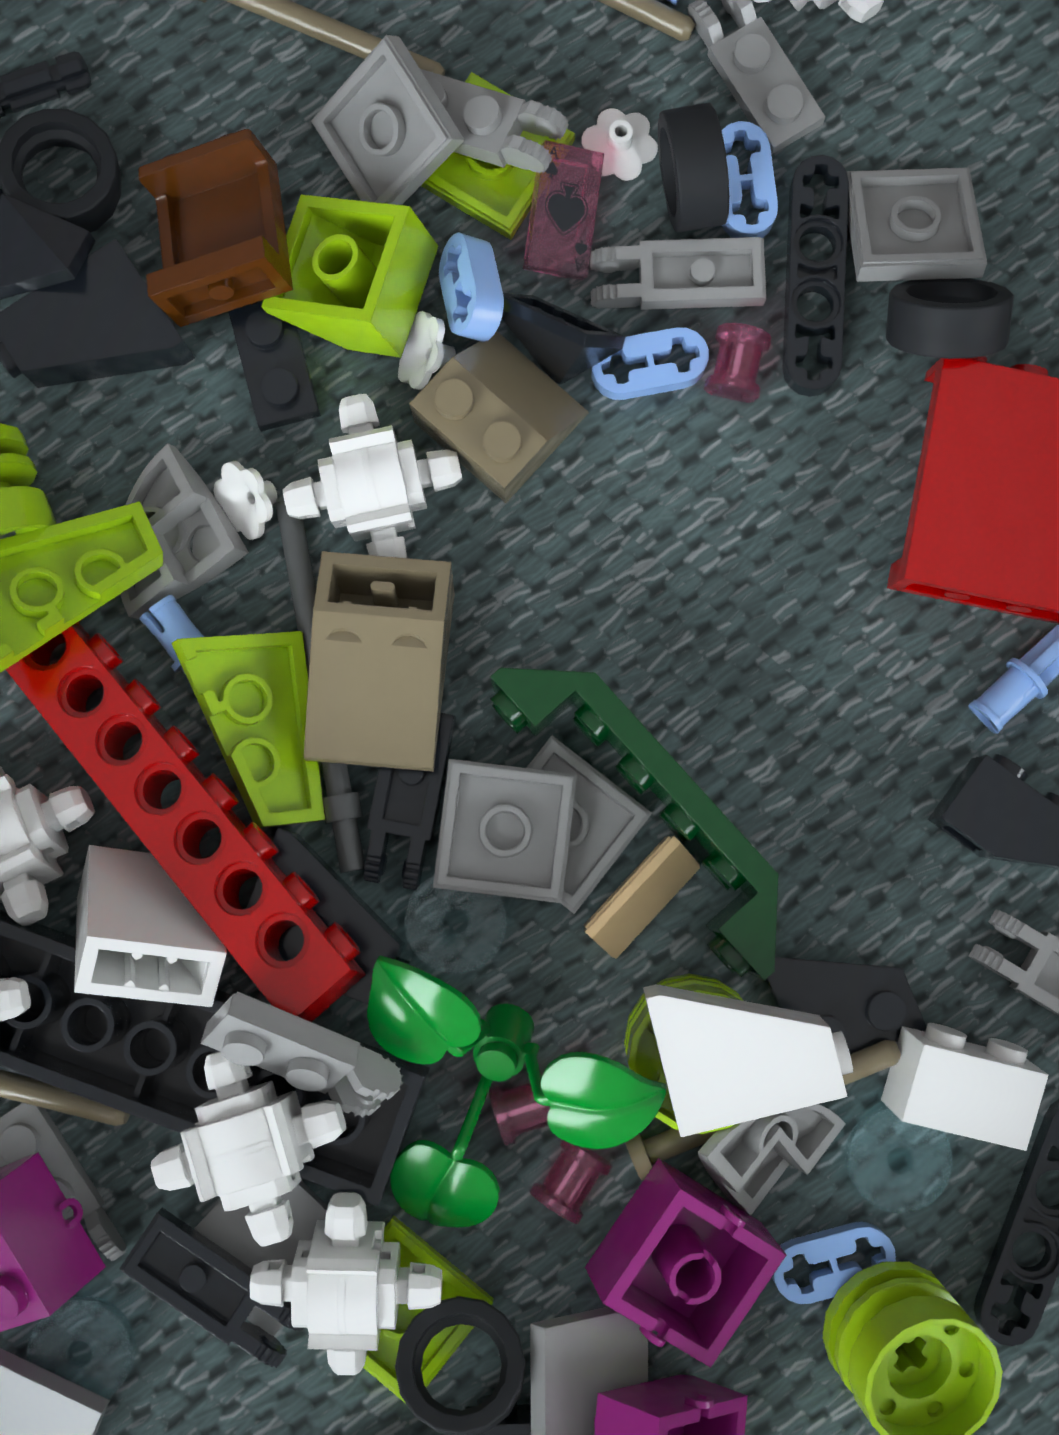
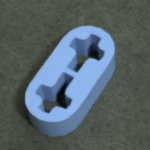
M737 121L728 124L722 129L726 154L731 152L734 141H743L746 150H756V152L750 156L747 167L748 174L743 175L739 173L737 157L726 155L730 197L729 215L726 224L722 225V227L731 238H764L770 232L778 211L770 143L766 133L759 126L751 122ZM750 189L753 208L764 209L763 212L759 213L756 224H746L744 215L733 214V212L738 211L743 196L742 190Z
M458 232L453 234L447 241L439 265V280L448 324L451 332L456 335L485 342L498 329L504 308L503 291L495 256L490 242Z
M676 327L627 336L620 351L591 368V378L595 388L603 396L613 400H625L684 389L694 385L702 378L709 361V349L705 339L698 332L689 328ZM682 344L685 353H695L697 357L690 360L687 372H678L675 363L655 365L654 360L669 357L672 345ZM615 355H621L626 365L645 362L646 366L629 371L628 380L624 384H617L613 374L604 375L602 370L610 367L611 357Z
M867 1222L845 1224L797 1237L781 1244L780 1247L787 1256L772 1276V1279L779 1292L789 1301L797 1304H811L834 1298L838 1289L858 1271L862 1270L856 1261L838 1264L836 1259L856 1252L855 1240L865 1237L872 1247L880 1246L881 1253L871 1257L872 1266L881 1262H896L895 1248L889 1237L876 1225ZM803 1254L809 1264L827 1261L829 1267L815 1270L809 1274L810 1285L799 1288L794 1278L784 1279V1272L793 1268L792 1257Z

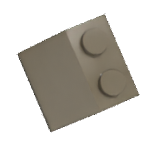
M497 331L488 341H479L453 356L409 403L414 423L442 448L457 452L459 463L504 503L511 499L589 414L582 405Z

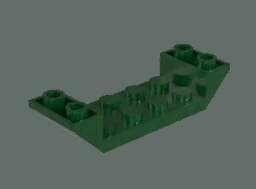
M499 668L493 673L490 678L496 694L490 698L493 702L492 707L517 734L524 727L528 726L531 733L536 737L571 704L576 706L577 710L574 712L575 717L573 721L585 736L597 747L606 740L622 757L615 767L624 779L640 795L650 788L666 806L658 815L671 831L683 842L686 840L691 841L695 838L709 853L701 861L709 873L726 890L730 888L734 891L738 888L742 890L736 898L705 925L716 935L707 946L732 973L736 972L740 977L748 972L765 981L774 973L779 874L595 672Z

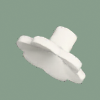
M615 108L602 111L598 116L597 125L587 128L582 135V146L590 153L589 165L591 170L599 176L615 174L618 178L625 181L637 178L641 173L642 164L652 161L658 152L656 141L648 135L650 131L648 119L640 113L625 115Z
M420 311L415 315L398 369V379L401 382L408 383L413 389L422 390L429 383L432 373L442 369L456 355L454 347L442 344L445 334V325L442 319L432 317L430 313Z
M237 461L225 463L221 469L222 479L217 480L214 484V496L237 532L241 531L249 540L260 538L264 534L265 522L272 518V504L277 500L276 488L270 481H263L260 473L254 468L245 469Z

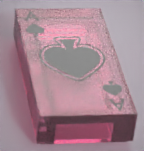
M545 140L541 146L549 150L552 160L544 173L540 172L539 174L536 172L523 269L563 278L584 280L588 275L604 153Z

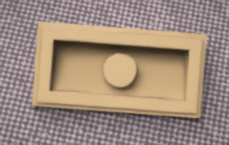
M675 836L664 837L583 925L585 927L584 932L612 958L617 959L700 869L699 863Z

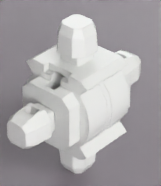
M367 394L345 397L341 399L339 416L342 432L349 433V435L329 439L332 457L318 459L321 481L313 482V479L308 477L291 482L283 489L287 513L290 517L306 519L321 517L320 510L327 509L333 526L335 528L347 526L348 532L354 541L371 538L372 542L366 544L369 555L407 558L405 539L403 536L398 537L397 532L416 529L413 512L427 509L423 488L433 486L434 491L437 492L454 487L463 480L457 452L447 449L426 452V459L417 460L412 440L397 442L392 425L374 429L380 426L374 403Z
M0 766V902L14 921L22 926H27L45 918L47 915L49 902L44 884L64 874L57 863V857L68 853L69 849L63 829L71 832L85 824L93 816L95 810L87 791L81 786L63 788L50 793L48 798L31 784L20 789L17 788L13 778L5 774Z
M220 1051L206 1056L204 1071L208 1090L215 1089L217 1098L211 1099L195 1108L198 1122L195 1123V1127L180 1132L183 1143L165 1149L151 1161V1170L155 1184L159 1189L168 1191L190 1187L195 1184L200 1202L220 1196L224 1211H233L249 1206L250 1212L245 1218L255 1241L260 1246L281 1242L288 1239L292 1234L294 1223L289 1200H282L281 1195L292 1191L302 1181L299 1171L304 1168L303 1163L312 1161L315 1158L313 1149L334 1141L346 1130V1122L341 1105L336 1101L324 1100L306 1104L301 1108L296 1091L277 1096L273 1081L249 1087L247 1078L253 1075L250 1066L233 1063L226 1059Z
M339 1192L332 1196L328 1203L326 1219L317 1220L312 1240H299L293 1265H287L286 1259L262 1261L253 1265L250 1275V1298L263 1305L280 1307L284 1306L285 1301L291 1302L292 1326L308 1328V1349L327 1350L328 1364L337 1375H356L361 1372L365 1365L367 1351L378 1350L381 1329H396L399 1304H408V1310L426 1309L441 1304L442 1269L431 1264L410 1262L409 1268L400 1267V1242H384L385 1222L367 1221L366 1204L361 1195L349 1192Z

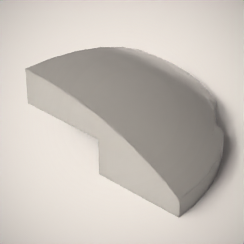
M167 443L145 467L126 502V505L139 501L141 504L143 503L142 507L163 551V566L136 583L135 588L132 586L120 594L128 616L136 619L147 611L151 613L149 608L168 595L172 594L177 600L199 588L249 553L238 532L209 488L179 450ZM193 537V548L191 552L190 541Z
M816 1104L734 1124L730 1128L718 1130L701 1147L698 1155L707 1173L729 1201L751 1216L789 1165L808 1175L846 1123L830 1109L821 1104Z

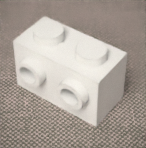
M928 1023L925 1032L902 1026L897 1042L901 1057L896 1065L890 1067L881 1101L903 1122L1027 1151L1049 1076L1026 1059L1028 1050L1014 1043L996 1038H989L986 1047L966 1042V1034L935 1023Z

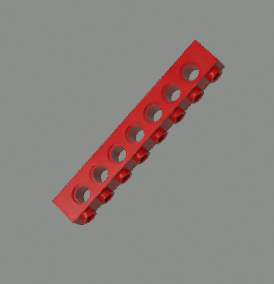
M78 621L5 669L272 1006L312 1022L366 975L354 960L361 953L354 940L338 923L334 922L327 927L312 909L320 902L313 890L296 872L293 871L286 877L271 859L279 852L273 841L256 823L251 822L245 827L231 810L239 803L236 796L214 773L205 778L192 762L200 755L198 750L176 726L173 725L170 729H165L154 715L161 708L159 702L137 679L130 683L125 680L116 669V667L124 662L122 657L101 634L96 633L93 637H90L80 625V621ZM66 642V649L61 659L50 665L49 661L52 651L58 645ZM103 687L104 694L100 704L92 711L86 712V702L90 694L96 689ZM141 733L142 744L139 751L130 759L124 760L123 748L125 743L133 735ZM180 780L181 794L178 800L172 806L163 809L161 794L164 788L170 782ZM219 827L221 832L220 846L213 855L203 859L199 851L201 838L210 829ZM259 876L262 883V894L255 905L248 909H243L239 903V890L247 879ZM298 925L304 936L302 950L295 958L285 961L279 952L280 937L288 928Z

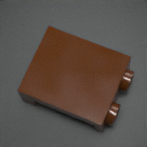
M243 129L235 133L223 135L213 141L176 154L167 155L160 160L138 168L139 181L156 201L163 269L146 274L148 297L179 327L293 290L277 163L251 130Z

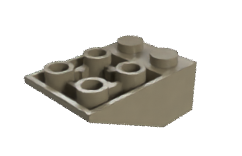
M322 551L312 618L304 760L434 772L455 596L451 562Z

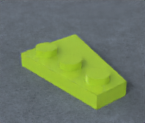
M140 501L0 539V673L163 566V551Z
M302 631L181 638L172 642L175 653L253 822L260 828L325 820L318 762L304 760L308 674Z

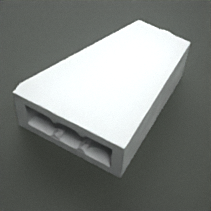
M89 845L77 896L74 992L212 1007L227 954V949L151 853Z
M657 984L643 987L680 1137L848 1097L842 1075L853 1073V1066L845 1037L842 1031L832 1033L830 1026L820 1015Z

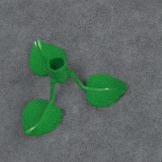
M381 955L374 964L367 1018L369 1029L378 1044L397 1058L422 1065L438 1062L445 1055L446 1051L455 1057H462L474 1047L473 1059L478 1071L482 1074L451 1153L432 1141L417 1140L407 1145L395 1160L390 1175L392 1193L399 1206L407 1214L418 1220H428L430 1224L442 1227H469L482 1223L495 1211L500 1195V1187L495 1175L484 1164L472 1159L463 1158L492 1081L500 1082L510 1079L522 1070L524 1063H526L535 1102L543 1106H550L547 1118L550 1130L558 1138L579 1147L607 1149L629 1141L651 1123L663 1104L667 1090L666 1083L645 1078L625 1065L598 1054L587 1052L562 1054L547 1065L541 1076L537 1059L540 1047L536 1043H530L534 1033V1022L524 1009L513 1004H498L487 1011L483 1020L480 1018L475 1005L465 995L435 976L409 964Z

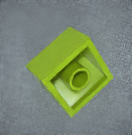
M301 194L286 235L293 290L264 299L261 307L268 314L347 350L401 358L438 249V244L410 206Z

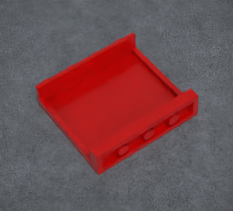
M986 356L957 359L940 358L925 375L924 381L934 384L903 555L891 564L887 589L1059 624V378L1048 376V370L1037 365L1016 364L1009 368L987 363Z

